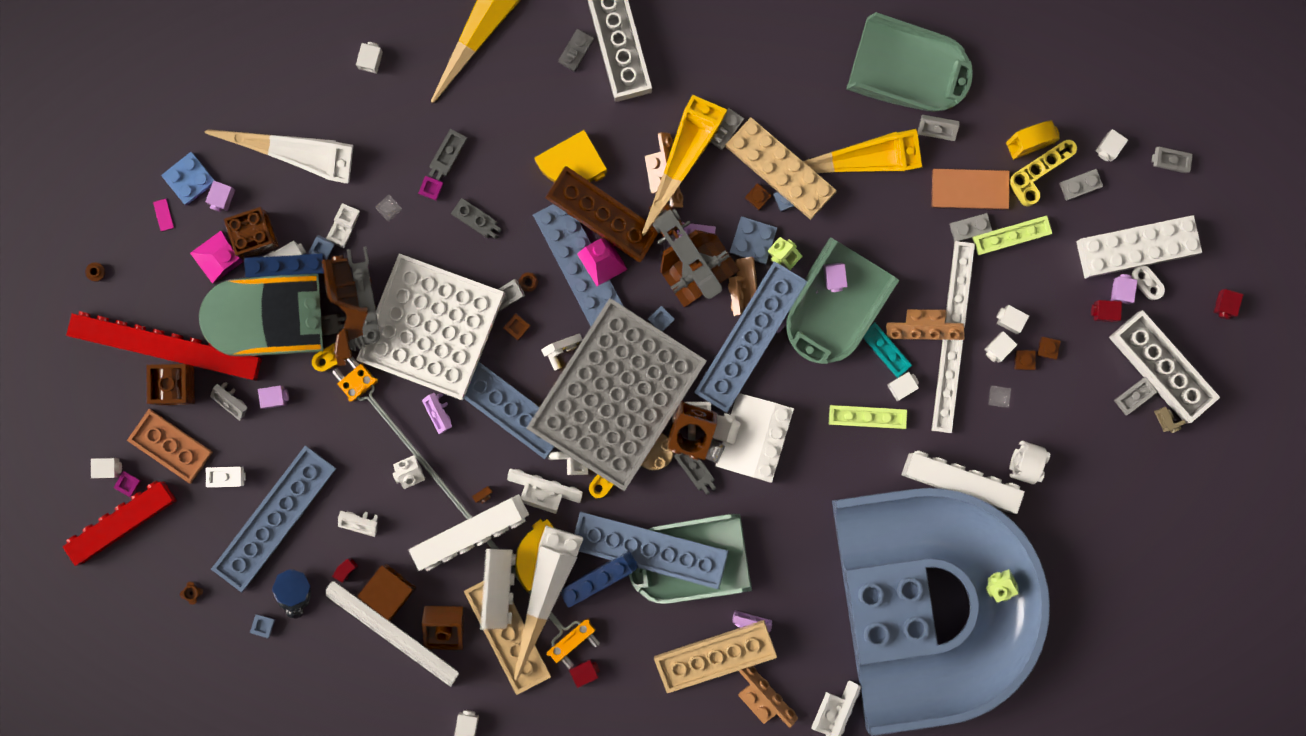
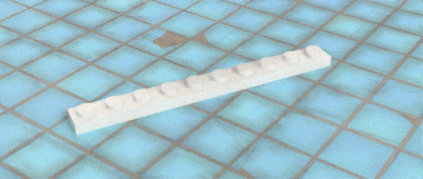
M955 241L945 323H963L965 328L975 244ZM963 340L942 341L932 431L952 433Z

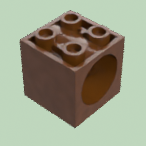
M258 207L224 219L235 256L242 260L279 248L268 212L263 208Z
M188 364L146 365L147 404L195 405L194 366Z
M680 401L669 434L668 449H671L676 454H687L695 460H705L717 426V413ZM695 424L700 426L705 431V434L700 439L688 440L682 437L679 430L685 425Z
M385 564L378 569L359 593L358 597L361 599V602L373 608L376 613L386 620H390L416 590V587L388 564Z

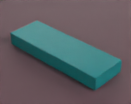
M874 322L867 330L863 339L898 378L912 364Z

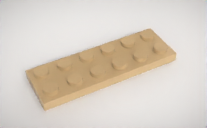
M751 117L725 144L727 149L810 220L837 191Z
M484 581L464 591L480 625L482 620ZM513 602V605L509 604V612H512V622L508 624L507 628L483 630L516 695L550 678L551 675L536 645H534L518 680L515 681L514 677L525 624Z
M764 620L654 656L667 693L777 658Z

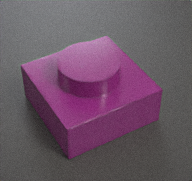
M425 176L418 194L437 201L444 183Z
M123 471L113 488L132 497L142 480Z

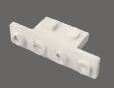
M509 469L508 481L524 485L521 499L526 505L556 514L561 498L577 503L581 502L583 492L575 487L563 486L557 481H548L538 475L532 476L519 469Z
M848 681L842 698L826 692L812 729L826 734V736H841L844 733L845 725L852 713L855 701L859 696L861 686Z

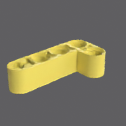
M1065 140L1017 171L1010 178L1009 185L1024 206L1030 207L1040 199V192L1033 182L1076 153L1077 146L1074 141ZM1068 147L1070 149L1068 152H1065L1060 156L1059 153L1064 148ZM1047 156L1054 158L1055 163L1053 165L1047 162ZM1032 166L1039 169L1038 175H1034L1031 172ZM1015 177H1021L1023 185L1016 184ZM1027 192L1033 194V201H1029L1026 199Z

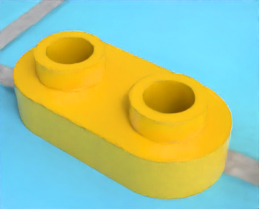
M335 343L313 356L312 366L315 370L325 372L337 365L336 355L334 354ZM321 359H325L326 361L324 366H321L319 364V361Z
M597 474L589 485V492L595 498H602L614 484ZM596 485L602 486L601 492L595 490Z

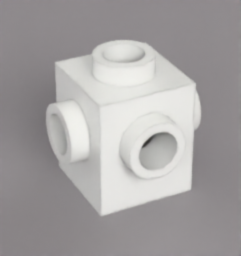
M415 455L393 464L395 469L393 477L397 484L401 483L403 489L425 480L422 468Z

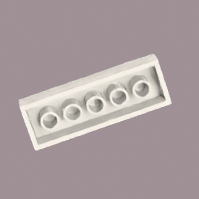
M588 0L615 102L652 93V86L628 0Z
M1194 215L1082 238L1077 241L1084 278L1181 259L1202 253Z
M1143 310L1133 315L1109 336L1112 342L1143 377L1149 380L1158 394L1181 420H1185V424L1192 423L1220 398Z
M921 451L908 454L902 476L939 489L953 490L974 496L989 503L996 509L1008 513H1018L1025 492L1019 490L1020 486L1013 483L1002 484L1001 479L992 476L985 478L983 477L984 473L975 470L967 472L964 466L955 463L951 464V466L947 465L946 460L938 457H933V459L927 458L928 454Z
M518 494L409 549V552L418 570L420 571L425 568L428 571L441 564L440 560L444 563L457 556L458 551L462 554L475 547L474 543L478 546L492 538V534L494 537L501 535L509 530L508 526H511L513 529L526 521L525 517L529 513Z

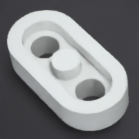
M1139 266L1133 270L1132 279L1137 280L1138 288L1148 299L1157 300L1164 295V285L1149 267ZM1139 273H1143V279H1140L1138 277ZM1152 287L1156 289L1155 294H1152L1150 291Z

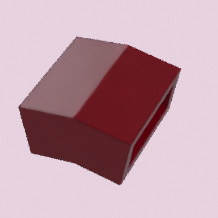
M348 558L337 567L332 577L342 583L346 582L350 574L359 566L352 558Z

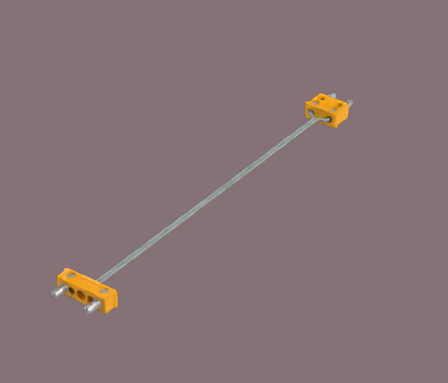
M353 356L351 360L347 359V361L354 370L344 377L338 368L335 371L333 370L332 373L340 381L337 384L349 397L348 400L353 402L368 399L467 520L472 518L471 514L373 398L374 385L378 382V379L374 378L363 364L359 365ZM362 370L364 371L363 376L360 375V372ZM372 387V390L369 392V397L364 396L362 398H359ZM491 539L486 541L491 548L499 549ZM512 565L511 573H515V577L519 581L515 567ZM550 613L549 618L560 630V633L553 638L551 642L553 647L547 651V655L551 656L556 663L562 660L568 669H571L574 664L566 655L586 638L594 647H597L600 642L592 634L596 629L590 623L589 618H586L582 623L574 621L568 627H564L554 614ZM578 624L576 628H574L570 633H568L564 638H562L557 644H554V642L562 635L563 630H568L573 625Z

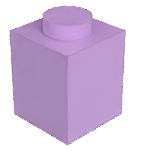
M213 181L206 203L211 205L210 209L221 212L223 209L228 211L235 189Z
M841 262L823 265L825 288L831 289V292L843 291L842 288L847 287L845 264Z
M1124 274L1115 278L1111 301H1122L1125 304L1134 303L1137 280L1132 279L1130 275Z
M284 386L258 389L260 408L267 409L287 406L286 401H289V394Z

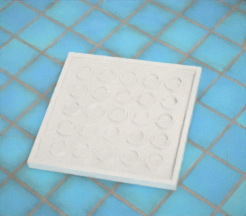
M399 254L376 309L380 339L375 344L366 345L365 348L362 345L356 360L463 400L505 293Z

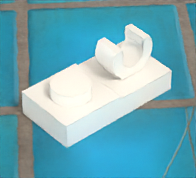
M244 467L206 468V487L244 486V481H246Z
M340 511L338 527L375 537L377 533V515L372 520H368V512H365L363 518L353 512Z

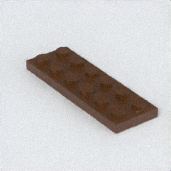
M567 166L562 169L545 196L548 201L638 262L643 260L658 235L653 225L643 235L646 220Z

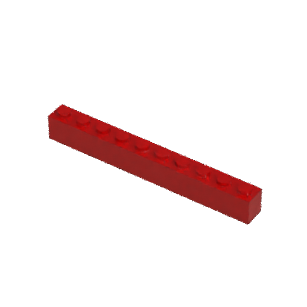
M79 311L78 315L71 314L66 336L257 381L262 359L257 356H230L219 352L210 343L209 345L201 344L202 340L190 338V341L183 340L182 335L173 333L170 337L164 335L165 331L153 329V332L145 331L146 327L134 325V328L127 326V322L116 320V323L108 322L109 318L97 316V319L90 318L89 313Z

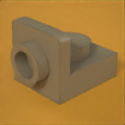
M1166 407L1154 411L1164 432H1177L1182 429L1181 425L1186 423L1185 420H1179L1174 423V416Z

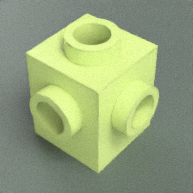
M781 237L768 250L772 256V262L775 261L788 270H791L802 257L796 249L797 246L788 239L786 241Z
M1009 569L1001 573L996 572L988 578L987 592L990 597L995 598L997 603L1007 601L1012 596L1019 594L1018 584Z

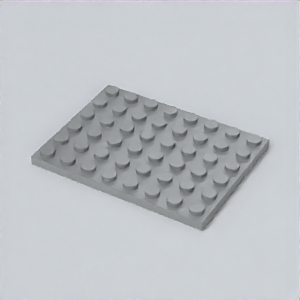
M609 298L526 429L625 491L679 406L680 401H682L703 368L706 360Z

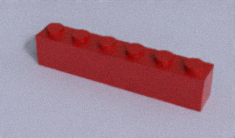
M161 481L152 482L147 486L148 490L143 493L140 491L134 494L130 502L119 504L114 508L115 512L110 515L107 513L98 519L100 522L94 526L93 524L88 525L82 529V534L79 536L74 535L67 539V544L63 546V549L74 566L82 565L176 502V498L166 483Z

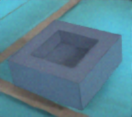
M779 192L773 194L781 212L794 207Z
M317 235L308 253L324 254L327 260L335 243Z
M662 306L648 318V321L662 332L675 320Z
M255 614L250 633L270 638L275 619Z

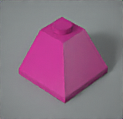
M219 231L190 253L212 284L244 262L241 258L235 256L232 244L222 231Z
M604 238L589 244L577 254L596 286L627 270L613 244Z

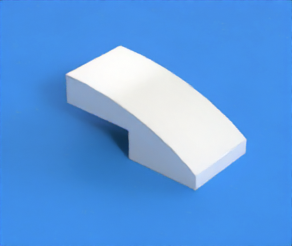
M342 203L326 239L344 248L360 211Z

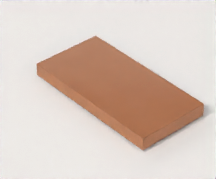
M933 169L932 208L1008 210L1009 171Z
M148 409L127 439L128 442L189 484L194 481L213 453L210 449L151 409Z

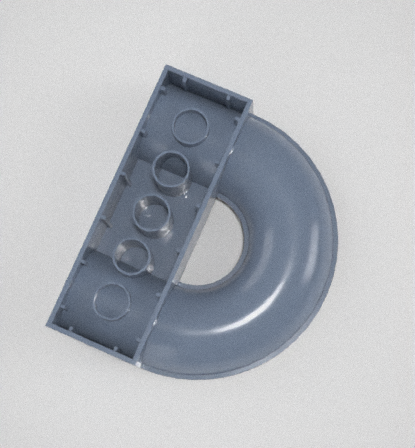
M907 489L832 500L859 685L861 686L860 693L866 731L873 736L963 722L992 710L1013 694L1035 666L1043 648L1049 622V595L1043 568L1031 543L1015 523L989 503L974 496L947 489ZM926 567H938L954 574L965 586L970 600V613L965 627L954 639L941 645H937ZM1009 569L1018 584L1019 594L1012 596L1007 601L997 603L995 598L990 597L987 592L988 578L996 572L1001 573Z

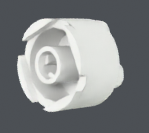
M1021 441L1019 445L1022 446L1020 449H1015L1011 458L1009 469L1013 470V474H1009L1010 477L1033 485L1037 481L1042 482L1045 474L1043 469L1050 459V453L1046 452V449Z

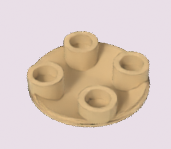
M660 434L641 464L646 469L660 470L671 462L674 453L671 449H668L669 438L666 435Z

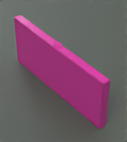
M167 199L153 202L160 231L174 228Z

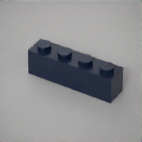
M324 254L244 258L245 278L302 274L324 275L322 260H326V256Z
M627 551L562 588L560 594L569 608L633 573L638 568V565L630 551Z

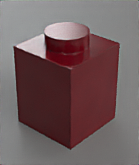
M1227 289L1220 290L1214 313L1219 314L1220 318L1227 320L1238 316L1243 294Z
M1096 301L1091 308V315L1094 316V321H1121L1122 301Z
M591 659L572 667L569 669V672L576 687L579 688L597 679L600 669L596 661L592 663Z

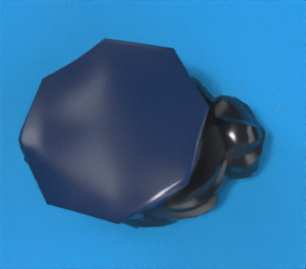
M289 569L277 575L272 591L279 606L286 611L288 617L294 619L301 617L304 612L303 608L308 606L311 598V588L305 574L295 569Z

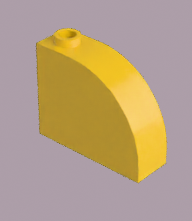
M1052 120L1045 121L1016 132L1006 144L1014 160L1056 143L1060 139L1059 131Z
M584 130L534 158L541 172L553 182H555L565 166L589 182L593 180L597 182L603 179L605 173H607L605 165Z
M540 519L532 525L534 529L524 537L516 552V574L527 592L532 589L538 548L545 526L553 527L548 519L544 522Z

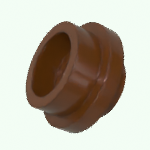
M93 262L86 267L85 274L89 280L97 282L103 279L105 269L100 263ZM96 268L98 272L96 275H93L92 270Z
M524 273L519 278V285L522 290L531 292L536 289L538 279L533 273ZM527 279L532 280V284L530 286H527L525 284V281Z

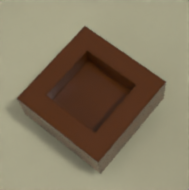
M757 183L745 196V199L759 211L772 195Z
M515 313L504 329L519 341L530 328V325Z
M1041 337L1037 356L1057 360L1061 341Z
M1016 350L1015 370H1035L1036 351Z
M487 486L473 495L472 498L476 503L481 502L483 504L492 498L490 494L493 491L490 486Z

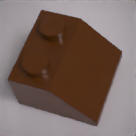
M424 606L422 630L424 647L426 649L463 650V607Z

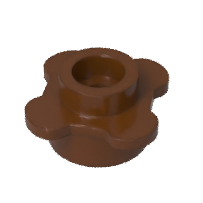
M188 582L183 591L180 592V597L189 601V604L194 605L197 603V598L203 594V589L197 588L193 582Z

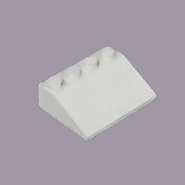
M739 393L731 415L735 416V420L741 422L735 444L722 442L715 466L772 483L794 408Z
M486 549L481 629H504L512 622V612H509V604L513 605V593H510V585H514L515 573H511L512 565L515 566L516 554H513V550Z

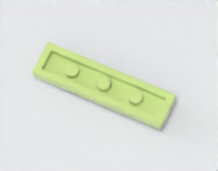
M1043 216L974 236L973 241L979 256L1051 235L1052 231L1048 217Z
M830 405L829 425L906 429L907 410L835 405Z

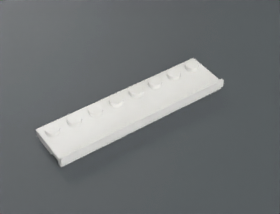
M331 582L326 589V596L451 687L459 674L455 669L337 583Z

